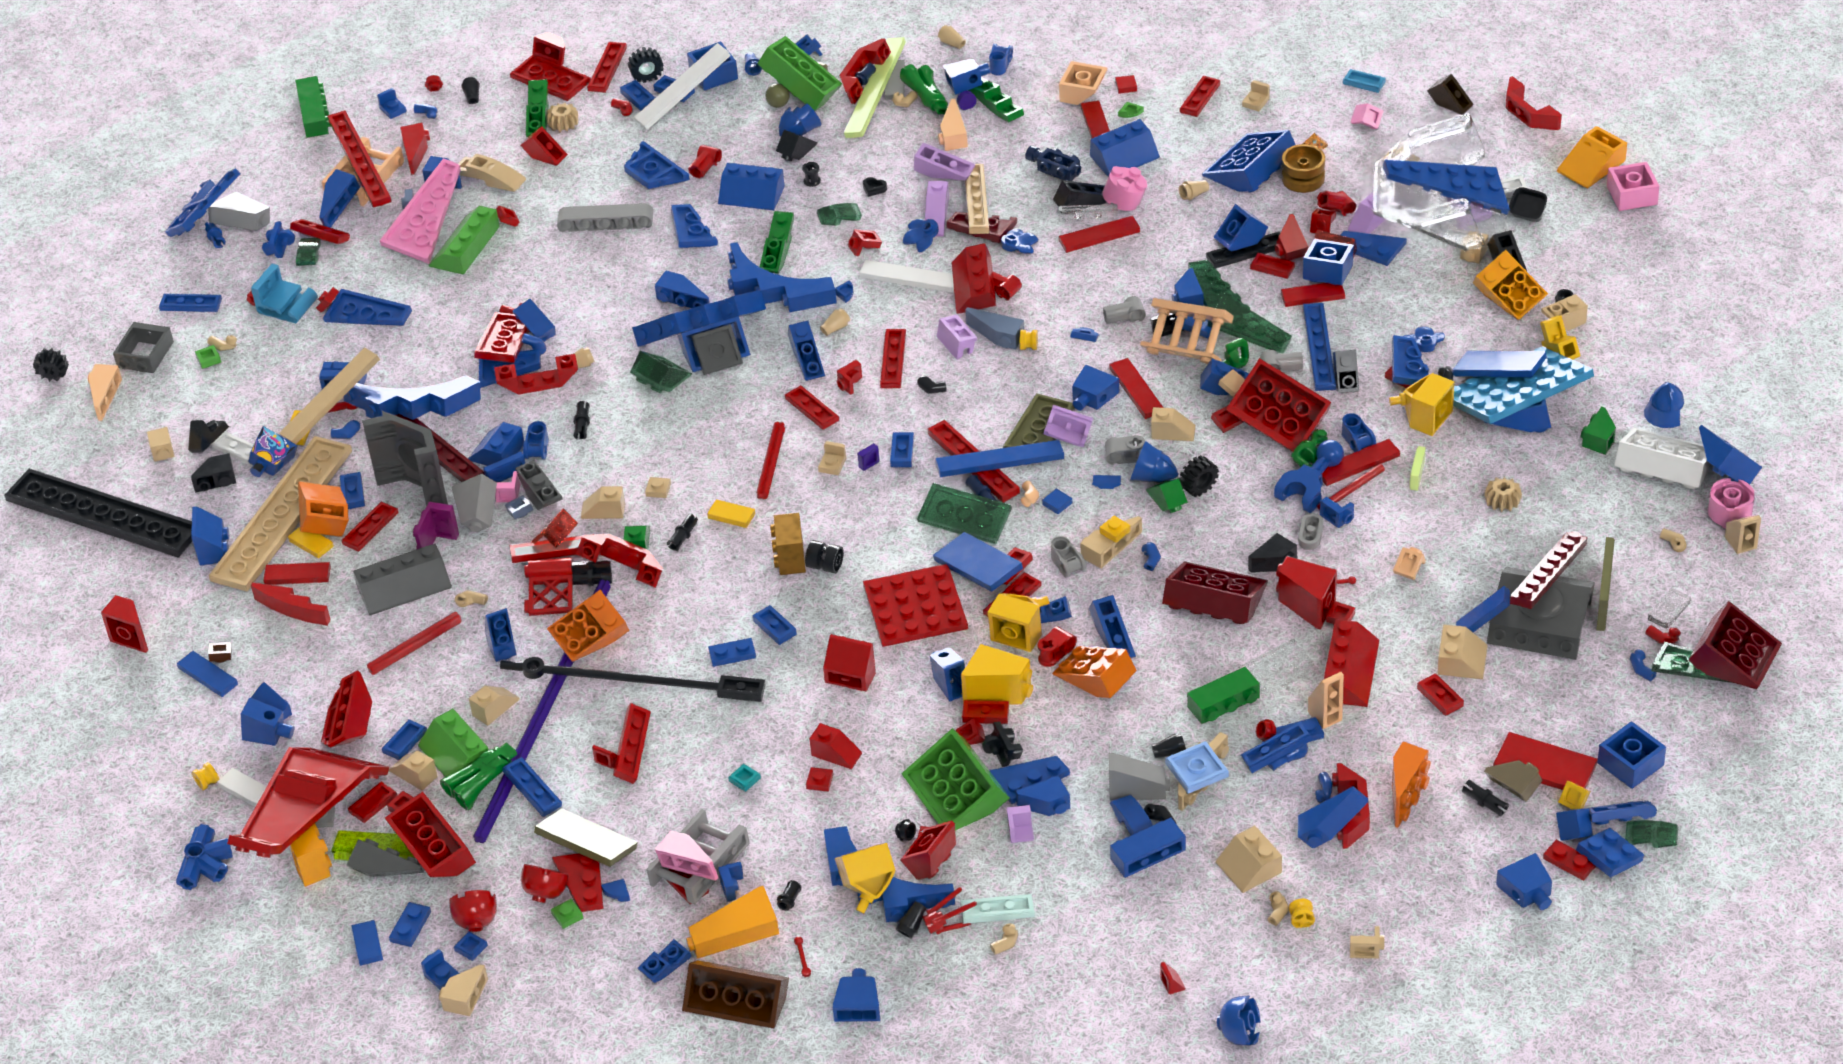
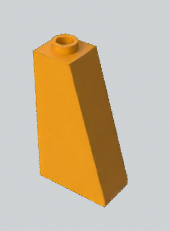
M764 886L757 887L689 926L690 937L686 938L689 951H694L698 959L779 934L778 921Z

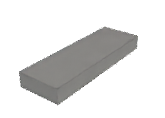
M905 60L897 61L885 87V100H891L896 92H899V95L902 93L904 96L905 84L900 79V71L905 67Z

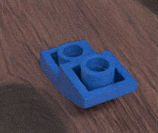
M1066 596L1040 607L1041 623L1061 621L1072 617L1069 601Z
M1132 795L1110 802L1119 823L1124 822L1130 836L1140 830L1153 826L1142 806Z
M673 939L659 954L654 951L638 967V970L653 983H656L684 964L692 955L685 947Z

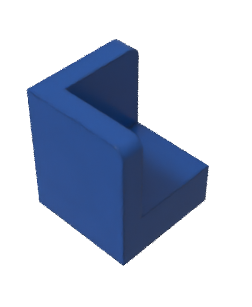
M1589 808L1556 813L1560 840L1593 836Z

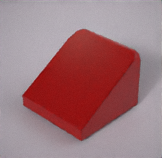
M974 718L956 729L969 745L983 743L985 740L983 727Z
M593 745L594 761L614 769L617 754Z
M1161 962L1160 979L1168 994L1171 995L1185 990L1186 988L1178 973L1165 962Z

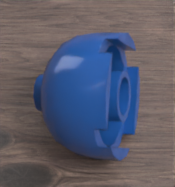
M1247 995L1234 997L1227 1001L1217 1017V1027L1222 1031L1224 1037L1235 1045H1255L1258 1042L1260 1032L1256 1034L1254 1032L1256 1023H1261L1255 999Z

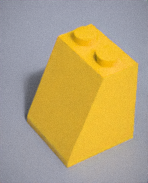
M980 644L961 673L963 704L964 700L1009 701V705L1022 704L1026 697L1029 698L1033 692L1030 659Z

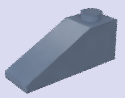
M969 307L966 308L967 325L998 346L1017 349L1020 343V331L1024 330L1023 319Z

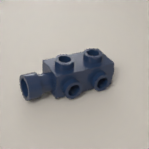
M1030 145L1025 154L1026 160L1037 162L1038 171L1061 180L1073 181L1081 173L1082 167L1078 157L1073 154L1070 156L1063 154L1058 148L1053 150L1047 148L1043 152L1040 148Z

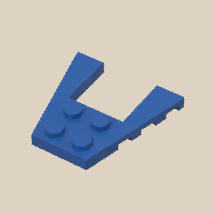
M234 168L226 172L217 184L211 179L200 184L201 189L198 193L194 192L191 196L192 200L182 208L183 212L176 216L165 233L169 237H173L175 235L180 236L185 231L189 232L195 226L194 222L205 215L206 210L241 173Z

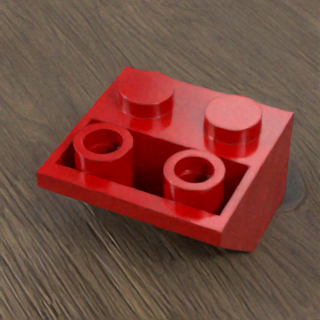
M831 634L823 666L825 683L867 692L876 674L873 643Z

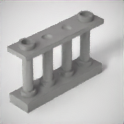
M703 809L696 816L692 817L690 822L680 832L689 835L710 856L709 858L713 862L718 877V867L732 864L750 844L746 827L739 824L730 833L708 824L706 811ZM704 832L723 840L719 847L714 848L697 839ZM658 857L646 869L650 886L654 887L662 878L684 887L687 901L694 905L716 882L715 880L696 875L685 878L669 871L670 868L661 866Z

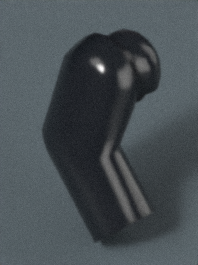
M1450 366L1440 367L1438 375L1453 381L1452 368Z
M925 375L920 376L917 380L918 386L928 394L947 392L946 382L935 383Z
M1150 803L1144 807V811L1149 819L1164 821L1172 818L1177 824L1165 806Z

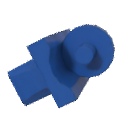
M281 221L275 222L273 229L266 232V239L269 242L263 243L262 250L266 256L275 254L277 258H283L286 246L294 243L295 235L289 229L284 230Z

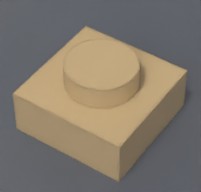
M650 477L645 490L646 497L667 498L671 479Z

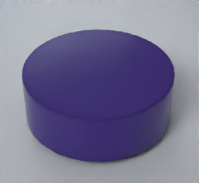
M963 91L957 97V105L962 110L971 109L976 105V96L971 91Z

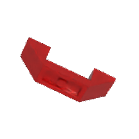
M881 38L857 49L840 73L844 89L852 104L858 101L863 92V88L855 74L860 72L867 63L883 65L891 54L886 39Z
M1509 77L1506 109L1530 128L1561 129L1562 114L1550 105L1536 110L1524 101L1525 85L1515 77Z
M574 353L555 357L557 369L520 376L516 375L515 364L494 367L496 382L498 385L518 395L560 388L578 371L576 355Z
M611 534L583 535L576 555L595 563L600 555L638 570L636 580L655 588L663 570V567L649 550Z
M1337 763L1336 773H1332V786L1337 787L1338 794L1351 787H1355L1368 798L1366 779L1342 763ZM1369 801L1337 833V840H1342L1343 849L1349 848L1369 830Z

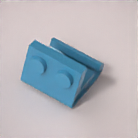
M273 263L251 287L256 310L259 314L295 324L318 298L317 293L313 289L308 287L301 294V285L282 280L279 265Z

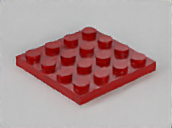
M946 564L863 581V587L882 647L968 629V623L949 566Z

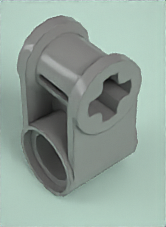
M1139 435L1107 439L1105 442L1106 461L1111 465H1114V463H1136L1145 439Z
M1058 536L1052 539L1051 559L1065 578L1069 577L1072 572L1086 569V563L1082 554L1076 550L1068 538Z

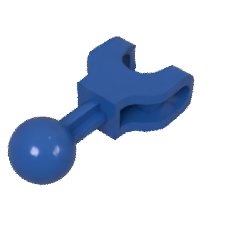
M1335 440L1323 441L1317 448V460L1312 467L1303 464L1298 470L1284 473L1275 485L1274 497L1284 501L1287 497L1294 494L1303 495V510L1312 513L1322 500V473L1327 467L1338 465L1344 457V450L1341 444Z

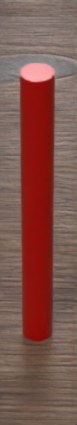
M1382 464L1377 465L1329 497V499L1336 503L1384 472V466Z

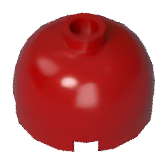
M524 864L520 881L524 891L533 895V901L545 903L546 899H555L564 892L568 882V874Z
M487 890L466 891L464 897L458 898V894L452 896L449 899L452 919L458 926L469 929L470 932L482 931L483 927L489 925L496 915V895L493 894L491 896V892Z

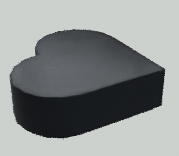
M868 177L863 180V188L867 196L870 197L887 191V182Z

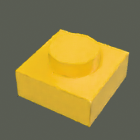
M1115 515L1099 527L1100 534L1115 543L1130 532V525Z
M1567 781L1558 803L1572 810L1583 809L1591 791L1571 781Z

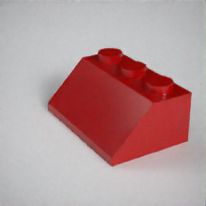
M982 243L965 247L951 262L957 314L966 313L967 307L979 310L996 306L992 260L986 244Z

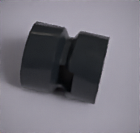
M812 540L806 550L805 565L809 568L818 570L822 568L823 571L837 574L843 562L844 549L842 546L833 544L827 546L825 542Z

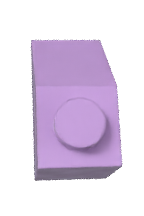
M1374 193L1367 196L1360 202L1348 227V231L1370 234L1388 218V200Z

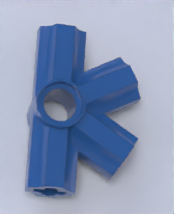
M205 824L195 827L190 843L184 848L185 856L176 879L177 885L183 889L192 890V888L197 887L201 874L213 882H220L228 871V866L221 860L233 857L231 846L227 844L228 839L225 838L213 842L215 836L214 829Z

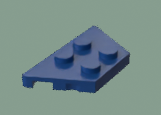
M644 141L640 143V149L637 152L634 151L631 159L624 165L625 172L648 189L690 180L689 173Z

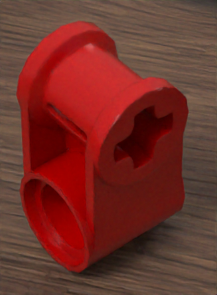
M1058 626L1054 627L1038 642L1037 646L1040 651L1038 656L1039 663L1045 667L1054 666L1075 648L1077 637Z

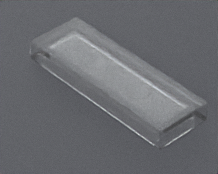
M1117 204L1058 206L1059 225L1104 224L1118 220Z

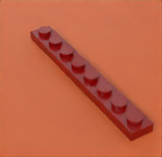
M344 110L328 115L329 124L372 207L383 206L392 202L390 194L347 112Z

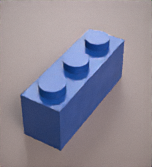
M1168 818L1111 844L1110 859L1123 877L1126 878L1185 851L1186 836L1174 820Z

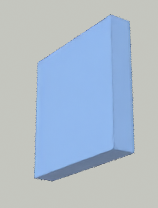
M1206 741L1165 758V764L1187 794L1229 777V771Z

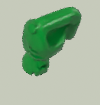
M1239 338L1225 345L1226 351L1224 352V361L1222 362L1237 369L1244 367L1249 361L1250 355L1247 341ZM1239 347H1240V350H1241V355H1239V352H1238V348H1239Z
M1314 430L1311 434V440L1302 441L1291 453L1294 462L1300 467L1303 464L1312 467L1317 460L1316 446L1328 440V437H1326L1327 432L1325 430Z

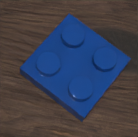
M1611 828L1579 842L1576 851L1585 855L1591 863L1610 878L1639 864L1644 858V854Z

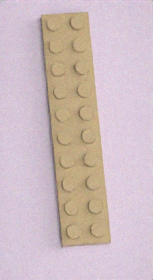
M314 436L209 574L210 582L248 591L252 582L256 581L266 565H268L300 522L298 482L327 485L352 452L351 445Z

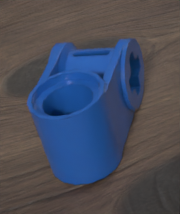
M993 44L989 54L991 74L1002 75L1006 72L1013 58L1012 45L1004 47Z
M1354 413L1344 415L1341 435L1354 452L1376 444V437L1373 431L1367 427L1359 415Z
M534 421L529 424L523 444L525 459H529V457L546 459L549 437L544 422Z

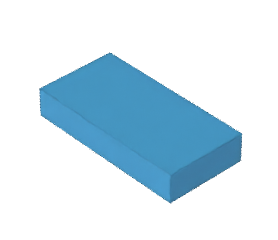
M1350 69L1343 79L1344 85L1379 93L1386 82L1385 77Z

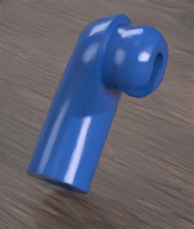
M414 104V113H426L429 119L436 118L438 110L435 106L430 104Z
M526 333L523 334L521 343L530 345L533 350L540 349L541 355L546 352L547 348L542 338Z
M1637 649L1630 655V662L1634 672L1651 682L1657 673L1644 665L1645 653Z

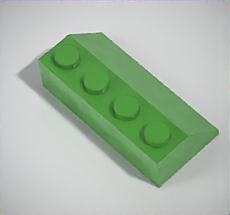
M786 36L768 46L757 63L766 73L774 77L779 84L786 87L793 96L799 98L803 103L809 104L814 111L821 108L842 85L837 78Z
M479 205L466 215L429 263V267L464 275L500 227L497 209Z

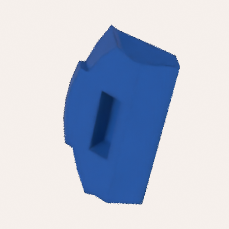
M1080 327L1072 329L1070 337L1096 342L1100 334L1091 328Z
M1093 475L1092 485L1099 487V489H1114V487L1121 485V475Z

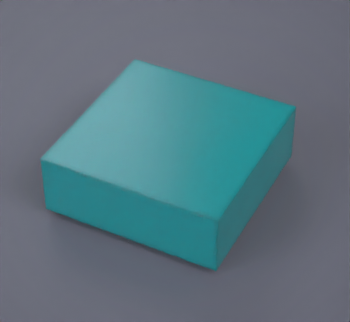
M742 764L728 779L729 782L746 792L761 779V774Z

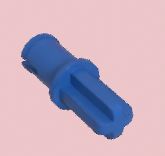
M206 222L207 238L213 242L215 248H223L221 242L225 245L226 241L222 236L221 229L214 223Z

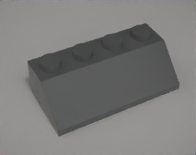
M436 544L425 546L353 571L358 591L369 615L452 588L442 556Z

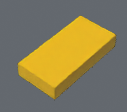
M716 499L707 515L708 519L747 528L755 515V509Z
M300 527L288 536L289 542L318 559L334 547L333 542L321 534L300 532Z

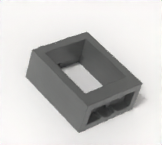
M133 322L113 352L116 365L122 369L154 373L174 342L170 327ZM138 342L155 345L149 356L131 353Z

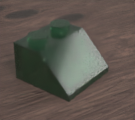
M639 351L630 371L631 374L636 376L638 382L645 385L647 383L650 384V388L658 393H662V391L671 392L692 375L691 372L669 359L644 351Z

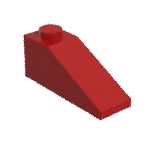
M422 122L400 127L411 175L416 173L428 149L427 141L430 140L428 129L424 130Z

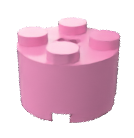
M1114 166L1102 192L1103 198L1110 205L1111 202L1116 204L1117 209L1124 211L1135 210L1141 203L1147 188V181L1136 167Z
M1731 478L1718 480L1712 485L1708 503L1709 517L1726 529V522L1752 516L1754 505L1753 488L1747 482L1739 479L1738 482L1731 481Z

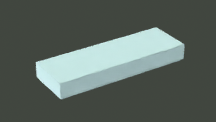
M1031 894L961 900L960 903L962 907L971 902H977L976 906L962 912L963 924L1013 920L1035 916Z

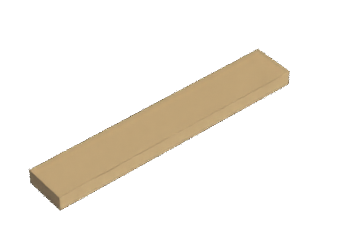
M975 164V168L967 181L965 180L969 234H989L984 164Z
M364 347L279 432L280 436L297 444L380 360L378 355Z

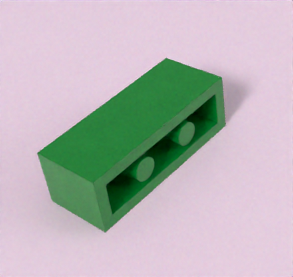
M1243 667L1188 692L1187 707L1201 724L1214 721L1219 716L1227 712H1234L1238 707L1247 703L1251 704L1260 698V683L1246 667Z

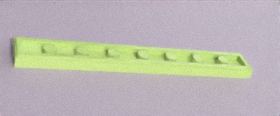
M904 37L888 38L886 40L891 54L883 65L875 64L876 72L872 74L864 87L844 131L845 138L864 136L906 43Z

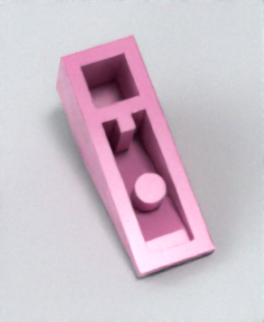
M670 831L655 848L662 867L715 881L719 878L712 860L687 834Z

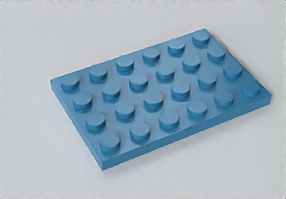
M1538 347L1534 351H1546L1547 358L1533 377L1470 378L1465 383L1454 386L1453 406L1492 424L1594 377V372L1592 368L1546 347Z

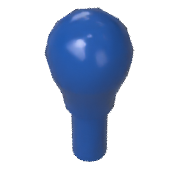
M1307 743L1268 764L1269 767L1274 771L1286 762L1289 763L1305 757L1308 753Z

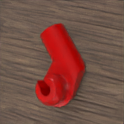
M612 99L611 107L620 109L621 114L624 116L631 115L633 109L629 101Z

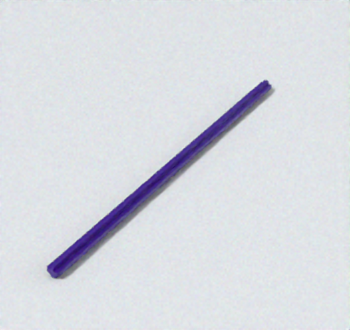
M600 580L593 594L601 590L607 596L611 588L610 582L608 580ZM564 652L557 666L572 667L574 661L572 662ZM553 674L516 748L517 755L511 759V762L521 757L526 760L567 676ZM503 774L473 835L474 841L477 843L486 842L514 785L505 774Z

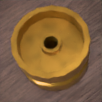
M1308 144L1294 145L1286 149L1282 156V182L1284 186L1289 190L1300 193L1313 192L1319 189L1325 180L1324 152L1318 147Z

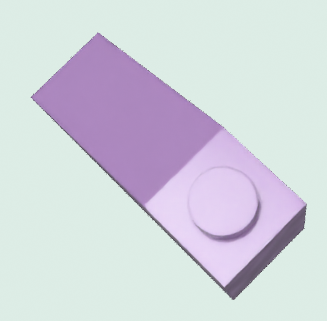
M922 143L914 156V171L931 178L967 181L975 168L974 163L926 143Z
M928 181L925 220L933 219L938 223L939 232L936 236H944L949 203L948 181Z

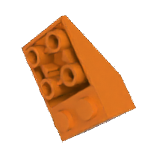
M298 482L300 532L342 537L349 518L348 504L341 488Z
M601 590L547 628L572 662L608 646L629 632L625 620Z
M1078 646L1072 650V653L1059 664V667L1052 674L1096 697L1111 698L1137 670L1126 649Z
M1404 741L1393 756L1392 796L1394 822L1397 828L1402 821H1407L1411 806L1417 805L1420 791L1422 789L1425 790L1430 781V777L1427 776L1431 761L1428 760L1429 750Z

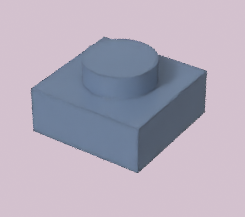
M405 189V197L401 198L403 209L414 197L413 189Z
M524 495L505 504L507 512L514 519L522 518L527 513L533 511L531 503Z

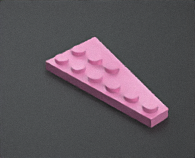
M444 158L380 239L381 246L425 263H430L461 170L459 164Z

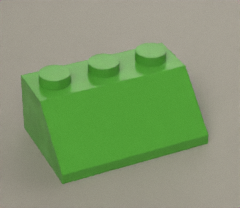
M453 708L433 719L418 744V747L425 755L434 759L435 766L445 777L468 766L483 752L489 750L488 746Z

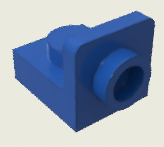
M808 34L795 43L808 55L814 51L819 56L823 55L819 49L822 47L816 38L812 40Z
M393 88L377 95L379 108L390 119L407 112L406 107L397 99Z
M1325 497L1320 501V516L1337 528H1340L1353 520L1354 504L1349 502L1341 507L1338 503Z
M741 862L718 867L720 884L727 902L736 900L735 891L739 890L737 880L744 879Z
M440 949L428 955L421 962L424 976L439 990L445 987L450 977L460 974L444 960L443 952Z

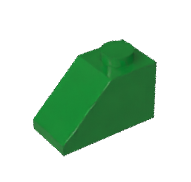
M1179 478L1165 481L1146 489L1147 493L1162 511L1169 510L1170 513L1181 510V505L1188 503Z
M625 526L624 540L648 550L650 526Z

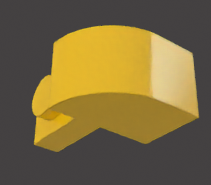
M1555 316L1540 322L1545 339L1541 341L1543 347L1572 360L1581 356L1576 337L1567 336L1562 316Z

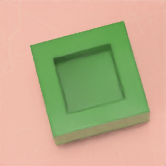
M214 345L195 351L196 358L202 369L221 363V358Z
M572 899L551 909V914L562 929L584 919L583 913Z

